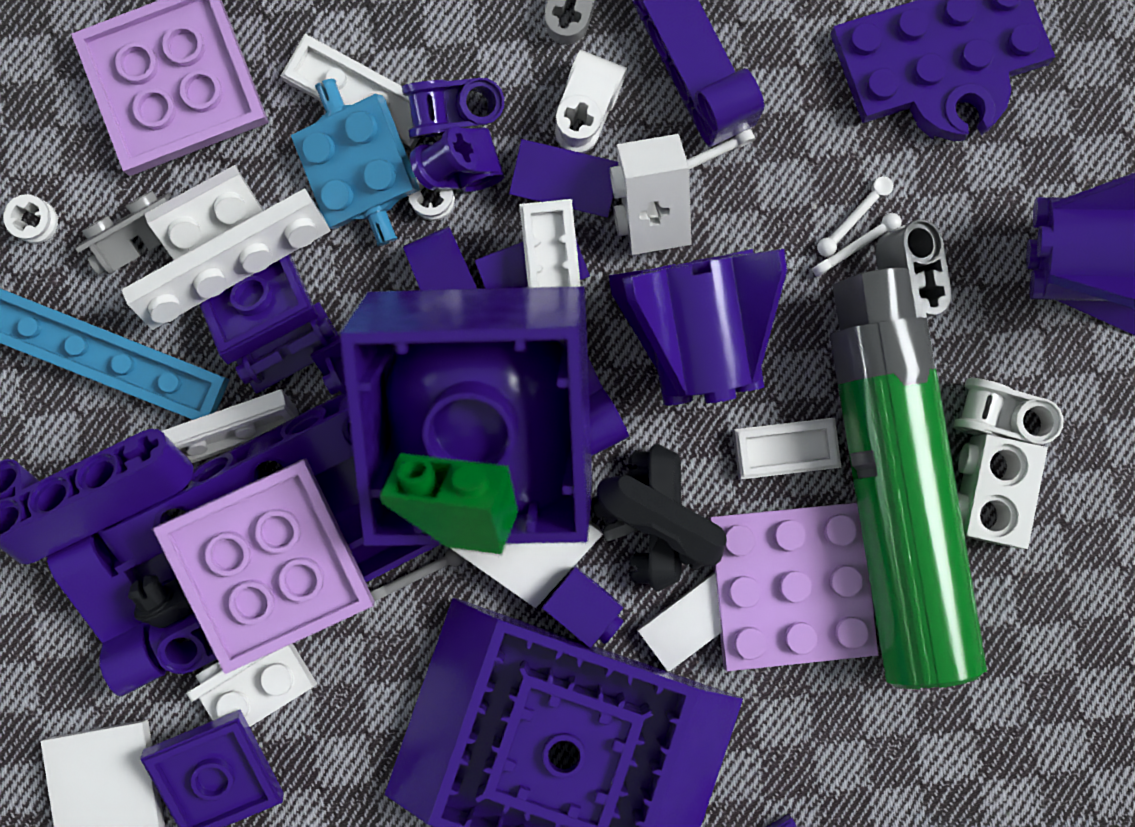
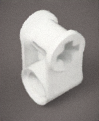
M583 50L578 52L556 113L555 137L556 142L561 148L579 153H587L593 149L598 141L608 113L615 105L627 72L626 67ZM577 119L585 122V125H582L579 131L570 129V125L573 126Z
M967 378L964 387L969 391L961 418L955 419L953 426L956 430L974 436L988 434L1041 445L1053 441L1060 435L1063 429L1064 418L1060 408L1048 399L1016 391L997 382L979 378ZM1027 410L1035 412L1040 418L1041 429L1036 436L1029 434L1024 427L1023 417Z

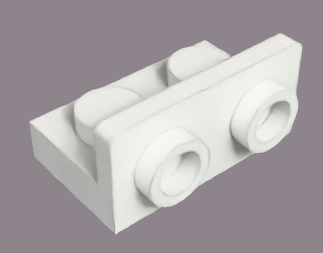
M234 165L146 212L145 217L148 225L173 260H176L264 210Z
M292 643L227 674H224L219 662H216L195 676L200 685L186 694L191 702L200 699L212 720L241 709L249 727L316 686L317 682Z

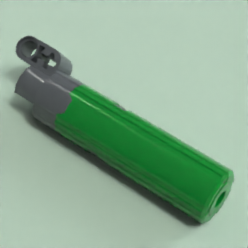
M918 219L889 231L878 239L875 253L878 270L863 272L832 284L840 331L829 334L887 683L900 689L942 688L976 681L983 673L987 672L938 375L935 368L927 321L928 317L943 313L949 307L951 302V285L941 233L930 221Z

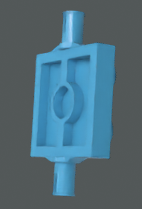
M333 78L323 80L322 83H317L315 88L326 111L325 115L316 123L291 135L320 212L330 229L340 228L358 219H368L377 241V246L394 242L398 238L395 235L387 211L400 199L421 189L411 169L410 161L383 95L375 93L353 105H344L336 80Z

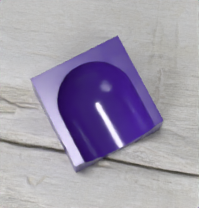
M585 286L368 292L340 332L364 546L443 545L382 503L380 495L400 453L508 466L518 513L506 544L588 543L592 497V460Z

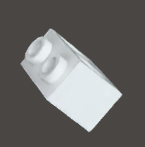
M988 434L972 436L970 438V443H966L963 446L958 462V470L960 473H963L960 493L957 494L964 536L966 538L1012 548L1028 549L1048 447ZM996 452L1000 453L1007 463L1006 473L1001 479L996 478L990 468L991 458ZM987 502H990L997 511L996 523L990 529H987L980 519L981 509Z

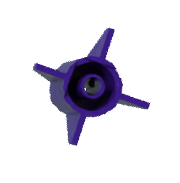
M1135 172L1066 198L1036 197L1033 208V227L1039 228L1038 238L1029 239L1026 250V268L1032 269L1030 299L1057 300L1135 335Z
M784 248L753 253V249H748L717 257L693 260L692 262L678 265L671 264L657 268L608 275L613 298L658 371L663 405L671 406L688 403L694 400L693 395L703 394L705 403L724 402L735 399L736 392H747L764 388L761 367L787 274Z

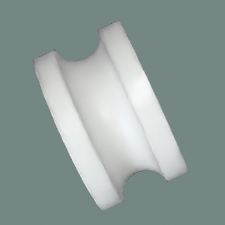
M417 179L419 187L422 190L423 188H425V186H423ZM441 189L439 194L443 202L437 207H433L431 202L428 208L421 205L424 201L421 190L408 196L409 202L416 214L424 220L430 221L441 220L449 215L455 202L453 190Z
M30 194L19 195L13 198L6 205L3 213L4 224L7 230L15 237L32 244L49 240L56 232L58 226V216L55 209L47 202ZM26 211L35 213L36 216L41 218L36 227L27 225L26 222L22 221L23 214Z

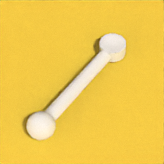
M752 130L743 131L733 139L688 159L689 169L732 149L751 143L755 140Z
M885 176L877 178L872 184V192L829 238H822L818 242L817 249L820 255L824 257L834 255L837 250V243L879 198H885L892 192L893 182L890 178Z
M895 213L886 214L880 225L811 269L816 277L821 276L884 233L901 227L902 221L900 216Z

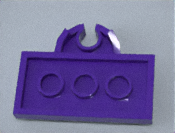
M915 0L835 25L830 33L862 123L909 109L917 126L931 139L939 137L950 141L965 140L969 135L968 124L960 119L956 112V104L963 102L969 103L977 109L979 114L977 129L983 135L992 128L1007 109L1011 94L1009 77L1047 66L1055 58L1033 0Z

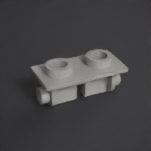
M149 191L127 204L126 207L130 214L115 223L112 222L109 216H106L82 230L87 239L83 240L75 248L76 251L79 253L88 247L91 249L93 255L88 257V261L98 275L105 271L109 274L116 272L117 269L141 256V253L131 240L132 238L139 235L149 251L162 244L148 225L145 213L167 202L172 195L170 192H167L157 198L153 191Z

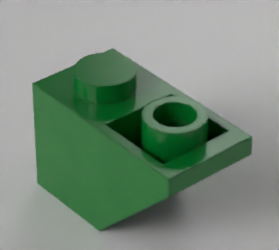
M400 453L380 495L384 505L447 548L502 555L518 513L508 466Z

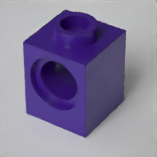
M576 565L542 606L547 613L589 648L598 639L603 644H606L624 622L618 616L623 609L622 604Z

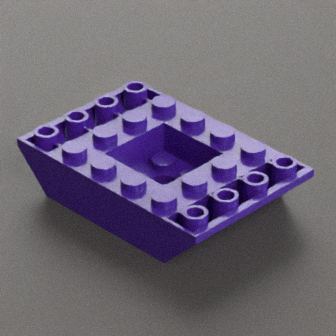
M453 597L384 795L432 827H701L743 698L596 646L589 648L581 641ZM559 741H570L579 749V760L570 768H558L550 761V748Z

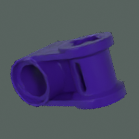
M479 77L453 81L429 80L402 86L403 95L409 98L413 127L408 130L409 138L440 136L445 130L453 126L472 129L481 128L494 122L504 109L505 98L502 89L496 82L488 78ZM470 91L479 92L486 98L488 110L484 117H478L468 109L466 100Z
M458 126L450 127L442 134V139L431 145H419L410 153L411 169L418 181L427 189L475 192L496 185L505 178L489 129L485 127L474 129Z

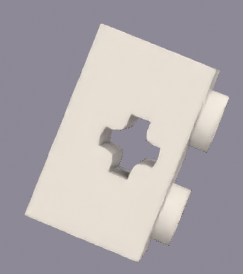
M679 134L617 144L619 166L610 167V177L614 198H621L622 205L613 206L618 236L627 235L632 255L691 245L689 166Z

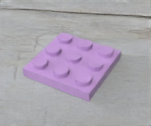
M158 0L71 34L122 170L129 176L269 123L222 0Z
M307 458L153 528L224 674L374 605L375 601Z
M857 502L708 517V520L723 529L727 537L722 559L713 566L717 585L721 624L720 640L724 670L736 671L878 656L871 585Z

